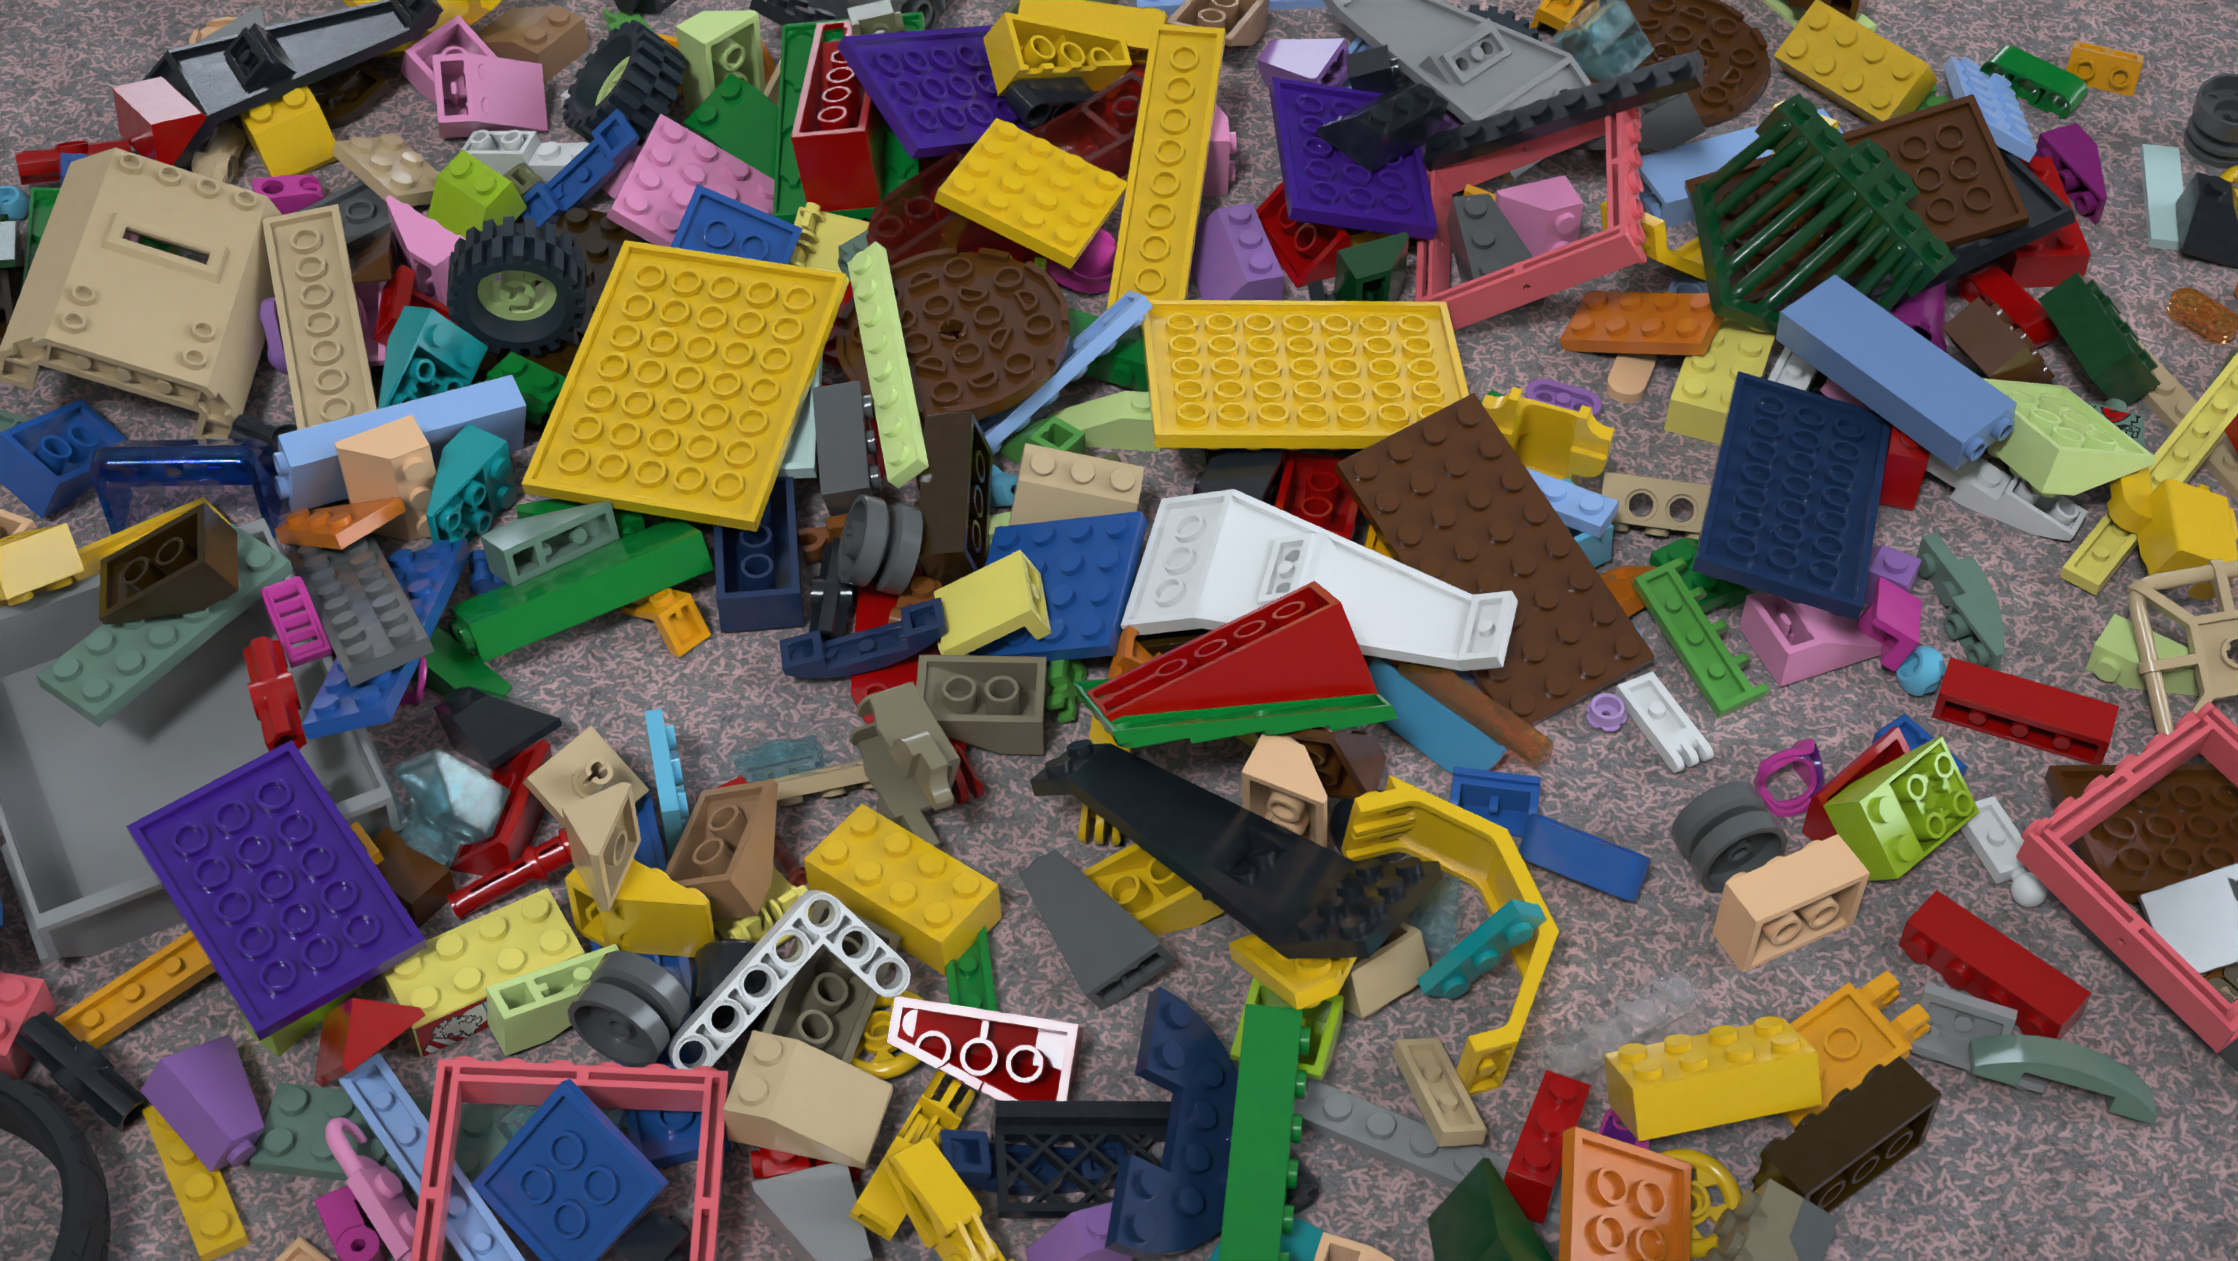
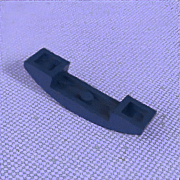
M941 597L900 608L901 621L824 641L820 630L780 640L782 670L786 676L843 677L880 669L913 656L933 644L947 632Z
M941 1129L938 1134L940 1151L963 1183L969 1187L996 1193L994 1143H988L987 1132ZM1105 1141L1097 1149L1115 1165L1120 1159L1125 1157V1149L1117 1141ZM1005 1144L1006 1153L1019 1164H1022L1035 1152L1028 1145ZM1075 1145L1073 1148L1053 1146L1050 1149L1068 1165L1082 1152ZM1042 1157L1028 1170L1045 1186L1060 1173ZM1091 1158L1086 1159L1075 1170L1093 1186L1107 1174ZM1007 1168V1177H1008V1176H1009L1010 1174H1012L1013 1172L1010 1171V1170ZM1020 1178L1008 1189L1009 1195H1038ZM1066 1179L1053 1192L1057 1195L1083 1191ZM1113 1179L1103 1190L1115 1189L1116 1179Z

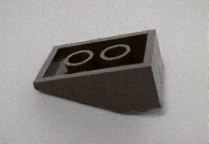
M202 503L100 560L99 620L104 625L201 611L219 601L228 599L232 594L239 591L237 531L206 503Z

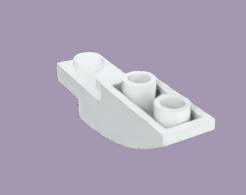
M478 130L472 132L461 151L465 150L502 176L516 165L524 162L541 178L543 183L547 184L589 143H541L536 131Z
M1930 453L1926 470L1955 488L1949 497L1950 499L1962 506L2030 534L2071 541L2088 513L2087 510L2063 495L2056 494L2054 498H2048L2035 493L2031 489L2032 485L2024 478L2016 475L2011 477L1981 457L1973 462L1969 460L1955 471L1934 454Z

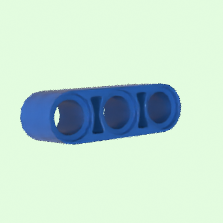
M1532 813L1518 849L1522 859L1633 902H1636L1651 863V859L1643 854Z

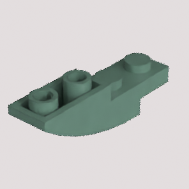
M1937 532L1922 536L1916 558L1922 559L1918 573L1921 577L1929 579L1936 588L1939 601L1944 606H1949L1944 619L1946 633L1951 639H1957L1964 648L1968 662L1998 671L2004 653V627L1998 601L1987 577L1973 556L1958 560Z

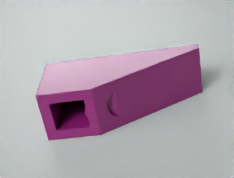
M2077 123L2040 133L2036 145L2037 151L2033 157H2052L2065 192L2075 204L2077 211L2082 215L2085 214L2094 225L2099 224L2107 200L2097 144Z

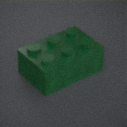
M2075 272L2038 299L2090 379L2109 399H2120L2128 407L2161 384L2153 372L2158 365L2148 351L2140 346L2138 343L2140 339L2127 322L2123 321L2120 316L2121 311L2109 295L2106 296L2094 279L2087 283L2078 272Z

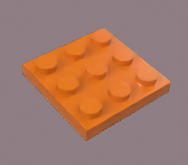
M1576 1126L1563 1131L1559 1261H1690L1692 1164Z

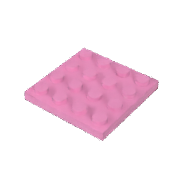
M660 114L606 218L654 245L670 247L697 184L773 216L774 179Z

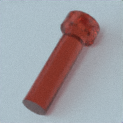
M775 836L774 854L789 874V883L796 887L808 884L805 867H800L781 838Z

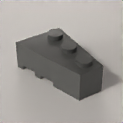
M1490 194L1452 198L1447 227L1462 284L1533 257ZM1545 297L1517 308L1543 305Z
M860 381L812 388L821 495L831 517L849 513L853 502L859 495L865 494L880 498L879 490L882 489L880 470L878 465H876L874 455L878 454V441L875 430H871L870 419L875 418L873 398L871 394H864Z

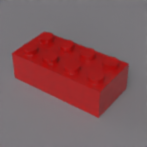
M2036 156L2032 157L2030 162L2018 158L2072 209L2052 157ZM2075 216L2074 223L1998 257L1997 261L2000 268L2022 288L2056 287L2075 272H2078L2084 278L2091 253Z

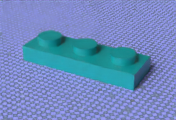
M1514 899L1508 901L1417 979L1423 993L1447 999H1454L1466 993L1470 988L1471 982L1482 973L1497 967L1501 963L1502 956L1514 946L1528 941L1534 934L1533 930L1547 920L1539 904Z

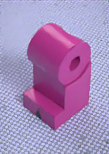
M295 174L252 179L253 192L268 196L282 215L295 213L324 198L320 180L312 175Z
M348 1185L314 1199L321 1221L339 1261H385L379 1236L374 1230L365 1226L362 1218L367 1215Z

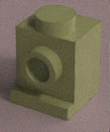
M890 0L847 8L852 35L905 32L901 12L893 11Z

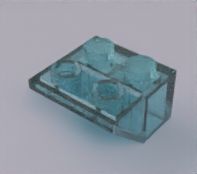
M1597 0L1590 3L1552 37L1559 49L1572 54L1586 75L1599 81L1633 71L1654 51L1625 0Z

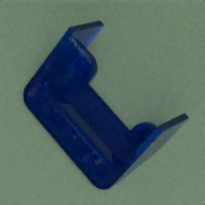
M255 438L126 440L100 448L93 454L90 475L111 535L125 529L133 497L131 487L252 485L261 518L265 519L273 538H276L274 529L279 524L283 499L280 500L274 484V476L278 475L273 460L274 451L264 441Z

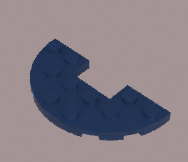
M1162 987L1154 989L1148 995L1135 1075L1173 1093L1161 1168L1133 1154L1120 1159L1105 1248L1120 1254L1151 1259L1162 1255L1181 1254L1207 1242L1222 1230L1238 1081L1236 1067L1213 1030L1187 1003Z

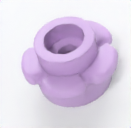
M1599 694L1586 707V712L1588 713L1586 720L1595 729L1600 728L1604 732H1615L1620 729L1621 724L1623 725L1627 721L1628 715L1624 702L1614 694Z

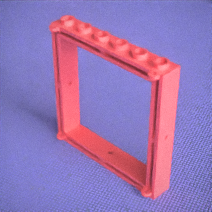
M1635 107L1429 172L1425 166L1428 184L1431 185L1430 194L1437 231L1433 240L1417 239L1415 301L1447 302L1453 331L1630 265L1646 263V254L1641 246L1646 240L1640 219L1645 215L1640 201V193L1644 190L1639 175V167L1643 165L1641 154L1638 150V143L1642 141L1639 130L1642 128L1639 118L1641 117L1640 108ZM1605 135L1608 229L1450 288L1451 239L1447 220L1453 198L1452 194L1464 190L1466 184L1473 186ZM1426 281H1428V289H1427V290H1426Z
M2208 702L2200 708L2197 714L2194 711H2190L2182 717L2175 725L2174 731L2166 735L2164 732L2157 734L2145 746L2144 752L2136 757L2133 753L2126 756L2115 767L2112 775L2107 778L2103 775L2096 777L2084 789L2081 797L2076 800L2072 796L2065 799L2053 811L2051 818H2039L2031 823L2021 835L2024 842L2016 858L2218 1054L2238 1038V999L2232 1004L2226 1000L2068 847L2198 753L2202 754L2238 788V727L2211 702Z
M457 1056L451 1060L438 1059L410 1261H442L462 1102L541 1106L559 1084L568 1079H571L598 1108L702 1112L690 1261H716L726 1135L723 1108L729 1094L728 1071H719L711 1066H697L693 1069H671L663 1064H649L645 1067H623L615 1062H601L597 1065H575L566 1060H553L547 1064L527 1063L518 1058H505L500 1062L478 1061L470 1056Z

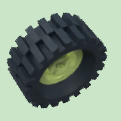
M631 20L630 23L627 21L622 23L619 30L617 28L611 30L607 40L602 38L597 44V50L594 54L590 52L586 57V65L583 69L579 68L575 75L577 78L576 82L571 84L567 93L570 94V97L564 101L563 108L566 111L562 113L565 125L589 142L595 139L591 132L613 111L619 109L639 135L640 139L637 145L640 146L646 141L645 135L652 130L659 115L663 114L666 116L670 111L667 108L669 103L675 102L679 94L676 88L683 83L684 77L681 74L686 70V64L683 62L685 60L684 55L642 23Z
M514 216L503 217V224L497 226L494 220L490 219L483 221V231L481 232L473 226L466 231V240L459 237L454 245V252L450 254L447 307H449L448 315L451 322L457 321V326L467 333L471 332V336L482 343H489V352L497 354L500 353L501 348L510 349V352L512 351L518 355L521 354V349H529L531 356L541 354V349L544 345H547L551 351L559 348L560 337L567 342L572 339L575 328H581L583 315L586 314L587 266L586 260H582V250L578 244L572 246V237L565 231L556 236L555 225L546 222L543 228L537 227L536 218L525 217L524 224L515 223ZM500 274V280L493 279ZM536 280L541 281L539 285L535 286Z

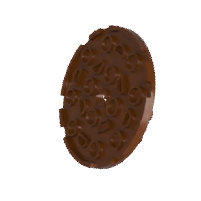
M1591 0L1581 6L1566 32L1562 33L1559 49L1572 54L1592 84L1600 82L1605 78L1616 77L1635 71L1643 66H1651L1669 60L1677 55H1685L1699 50L1705 61L1702 87L1687 91V94L1704 127L1731 119L1748 109L1763 92L1770 68V58H1768L1766 51L1767 43L1757 27L1751 28L1743 21L1744 15L1720 0ZM1661 55L1668 56V57H1663V58L1661 59V61L1659 60V56H1661Z
M957 247L921 253L889 266L921 423H925L926 415L973 411L978 421L984 417L1016 406L1040 389L1061 364L1070 340L1068 307L1057 283L1036 264L1030 261L1026 264L1010 258L1009 252L980 247L978 253H957ZM852 296L840 317L841 326L838 335H836V351L845 380L847 382L860 381L864 394L870 395L871 388L854 297ZM956 331L959 333V338L956 339L955 336H947L945 334Z

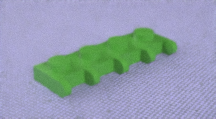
M1680 557L1635 577L1633 587L1719 719L1764 698L1770 693V689L1766 683L1754 688L1751 686L1741 670L1751 660L1746 653L1732 657L1719 635L1728 630L1729 626L1723 619L1712 624L1697 603L1703 600L1707 593L1703 587H1697L1689 591L1678 574L1688 566L1685 559Z

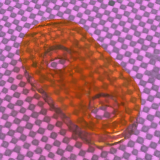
M2179 288L2172 292L2167 305V313L2172 319L2213 343L2226 344L2236 338L2238 333V315L2196 289Z

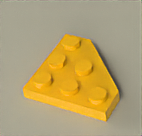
M1254 933L1228 943L1230 956L1234 962L1296 1010L1316 1007L1322 1000L1337 995L1357 959H1286Z

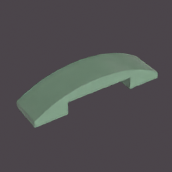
M2031 1035L1985 1036L1971 1039L1968 1045L1971 1074L2018 1086L2025 1072L2105 1094L2108 1112L2150 1124H2155L2158 1118L2152 1089L2139 1076L2121 1063L2090 1048L2054 1038Z

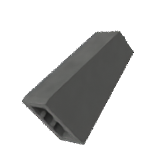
M1056 849L1038 857L1032 862L1031 866L1019 873L1082 992L1101 1010L1111 1007L1178 961L1175 955L1156 936Z

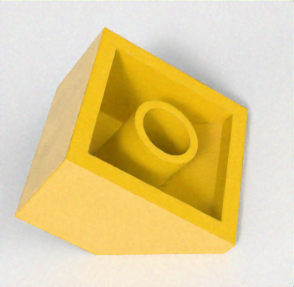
M308 86L296 88L286 95L239 114L245 134L270 177L295 174L304 175L338 160L332 154L335 143L334 136Z

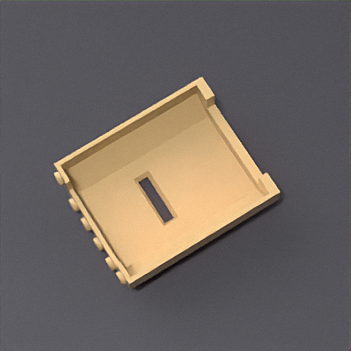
M112 148L70 162L0 345V381L33 391L41 365L199 412L193 438L221 447H232L229 446L228 435L231 432L232 423L239 414H243L266 338L264 326L260 320L261 304L264 299L275 296L262 219L282 214L268 196L118 148ZM127 231L209 258L207 264H203L123 239V235Z

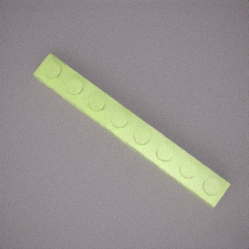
M875 241L865 250L858 252L847 264L887 480L899 489L927 469L929 464L887 252L883 246Z

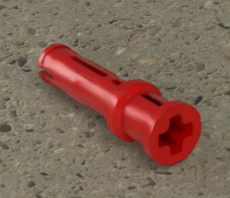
M566 827L559 829L556 837L536 847L532 845L525 847L524 851L521 852L522 856L453 893H449L447 898L456 916L462 920L478 909L501 899L534 880L537 883H544L550 879V874L573 863Z

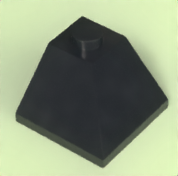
M2197 172L2175 203L2179 252L2238 269V197L2231 182L2221 177Z
M472 686L461 687L451 691L445 697V701L433 707L451 746L458 753L490 770L562 726L560 718L521 699Z

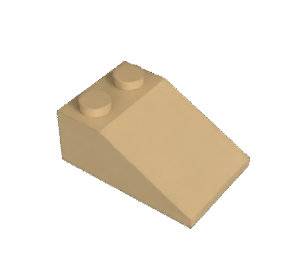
M1402 921L1369 958L1356 959L1340 992L1337 994L1344 996V1010L1363 1019L1366 1016L1377 1013L1381 1007L1400 995L1412 991L1419 984L1417 979L1430 968L1421 930Z
M753 1030L723 1108L728 1140L866 1170L893 1092V1085L798 1039Z

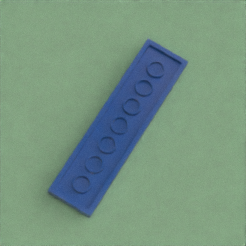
M465 539L451 543L448 540H441L425 549L416 551L402 549L394 552L387 559V563L427 633L429 640L469 558L470 551ZM336 657L302 723L308 740L391 722L421 657L353 687L350 686Z

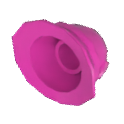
M1099 229L1071 269L1043 256L1047 259L1046 270L1056 282L1074 291L1089 294L1110 291L1117 244L1111 233L1105 229Z

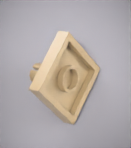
M592 726L584 730L523 782L562 827H565L563 807L620 782L631 783L635 804L649 791L648 787Z

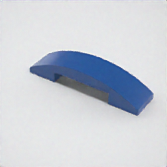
M616 109L591 132L595 139L547 184L539 181L522 197L527 206V209L521 214L524 221L525 217L536 218V226L543 228L546 222L550 224L557 223L562 214L582 205L619 170L640 139L621 110Z

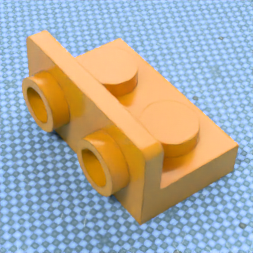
M2074 40L2066 71L2080 77L2087 87L2133 96L2144 56Z

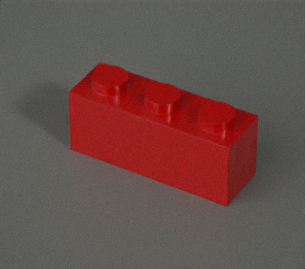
M1546 1070L1504 1178V1183L1526 1218L1544 1224L1562 1176L1563 1131L1574 1126L1580 1128L1592 1086Z

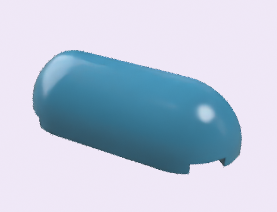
M1381 657L1373 659L1369 672L1378 694L1393 706L1398 718L1384 721V724L1452 774L1454 766L1488 771L1501 760L1507 748L1498 745L1501 737L1494 730L1414 671L1409 670L1407 675L1391 665L1389 659Z

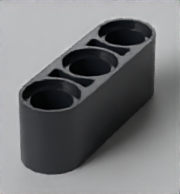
M1081 77L1019 80L1007 90L1004 97L1007 105L1028 128L1087 125L1095 121L1104 108V103Z

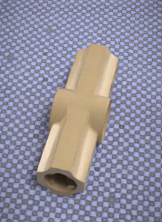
M221 122V125L215 129L214 134L210 138L205 151H198L194 154L192 172L231 184L233 177L238 176V159L247 141L245 131L238 128L232 122Z

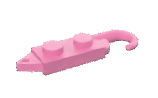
M343 1117L331 1119L325 1128V1139L329 1149L348 1177L346 1183L395 1261H410L417 1211L413 1209L403 1193L401 1181L393 1172L389 1171L387 1166H380L373 1159L356 1154L343 1132L351 1135L361 1145L366 1144L367 1137L354 1122Z

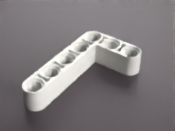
M814 889L807 891L794 902L672 1036L667 1050L669 1059L677 1069H693L697 1066L712 1067L822 945L868 988L885 997L897 996L906 990L911 976L909 967L897 953L836 897L822 890ZM817 900H826L830 909L829 916L823 923L812 924L808 918L810 905ZM859 931L863 938V945L860 951L853 955H845L842 950L843 938L849 932ZM785 935H794L798 941V949L795 955L787 959L779 958L776 953L777 942ZM893 962L897 971L895 979L889 985L879 986L875 977L878 967L883 963ZM753 970H763L767 978L763 990L755 994L747 993L744 989V979L747 974ZM722 1005L732 1006L735 1012L732 1024L723 1029L713 1027L711 1018L714 1010ZM692 1040L701 1042L703 1052L698 1061L691 1064H685L680 1061L679 1051L683 1044Z

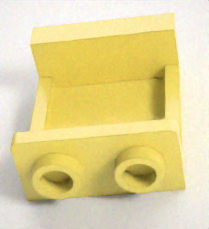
M1021 550L934 591L935 599L941 597L947 625V632L937 642L941 655H968V653L1024 626L1036 640L1051 634L1041 573Z

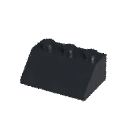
M1419 83L1383 94L1318 127L1316 135L1372 172L1425 144L1428 136L1437 133L1448 101L1436 94L1434 89Z

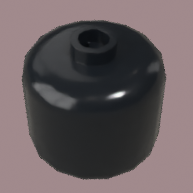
M720 939L706 943L698 949L694 959L690 993L691 1014L700 1007L757 944L756 942L742 939ZM753 970L747 974L744 979V989L747 993L755 994L763 990L767 980L765 972L763 970ZM771 1002L744 1031L757 1030ZM722 1005L716 1008L711 1018L713 1027L723 1029L731 1025L735 1017L734 1008L730 1005Z

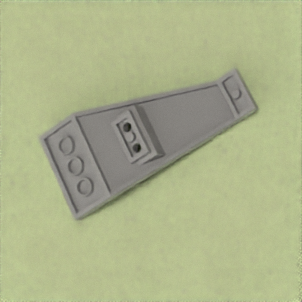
M1323 0L1336 18L1371 47L1376 48L1388 45L1391 58L1398 57L1401 71L1416 84L1421 83L1434 89L1436 94L1448 101L1447 109L1465 124L1497 115L1505 110H1513L1531 104L1539 99H1547L1566 93L1571 89L1582 88L1592 84L1571 53L1442 0ZM1543 159L1505 173L1502 177L1508 184Z

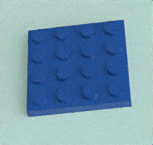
M1142 511L995 527L985 566L1018 550H1021L1041 573L1051 634L1036 640L1024 626L968 653V655L1046 657V662L1116 655L1122 630L1120 625L1129 601L1148 522Z

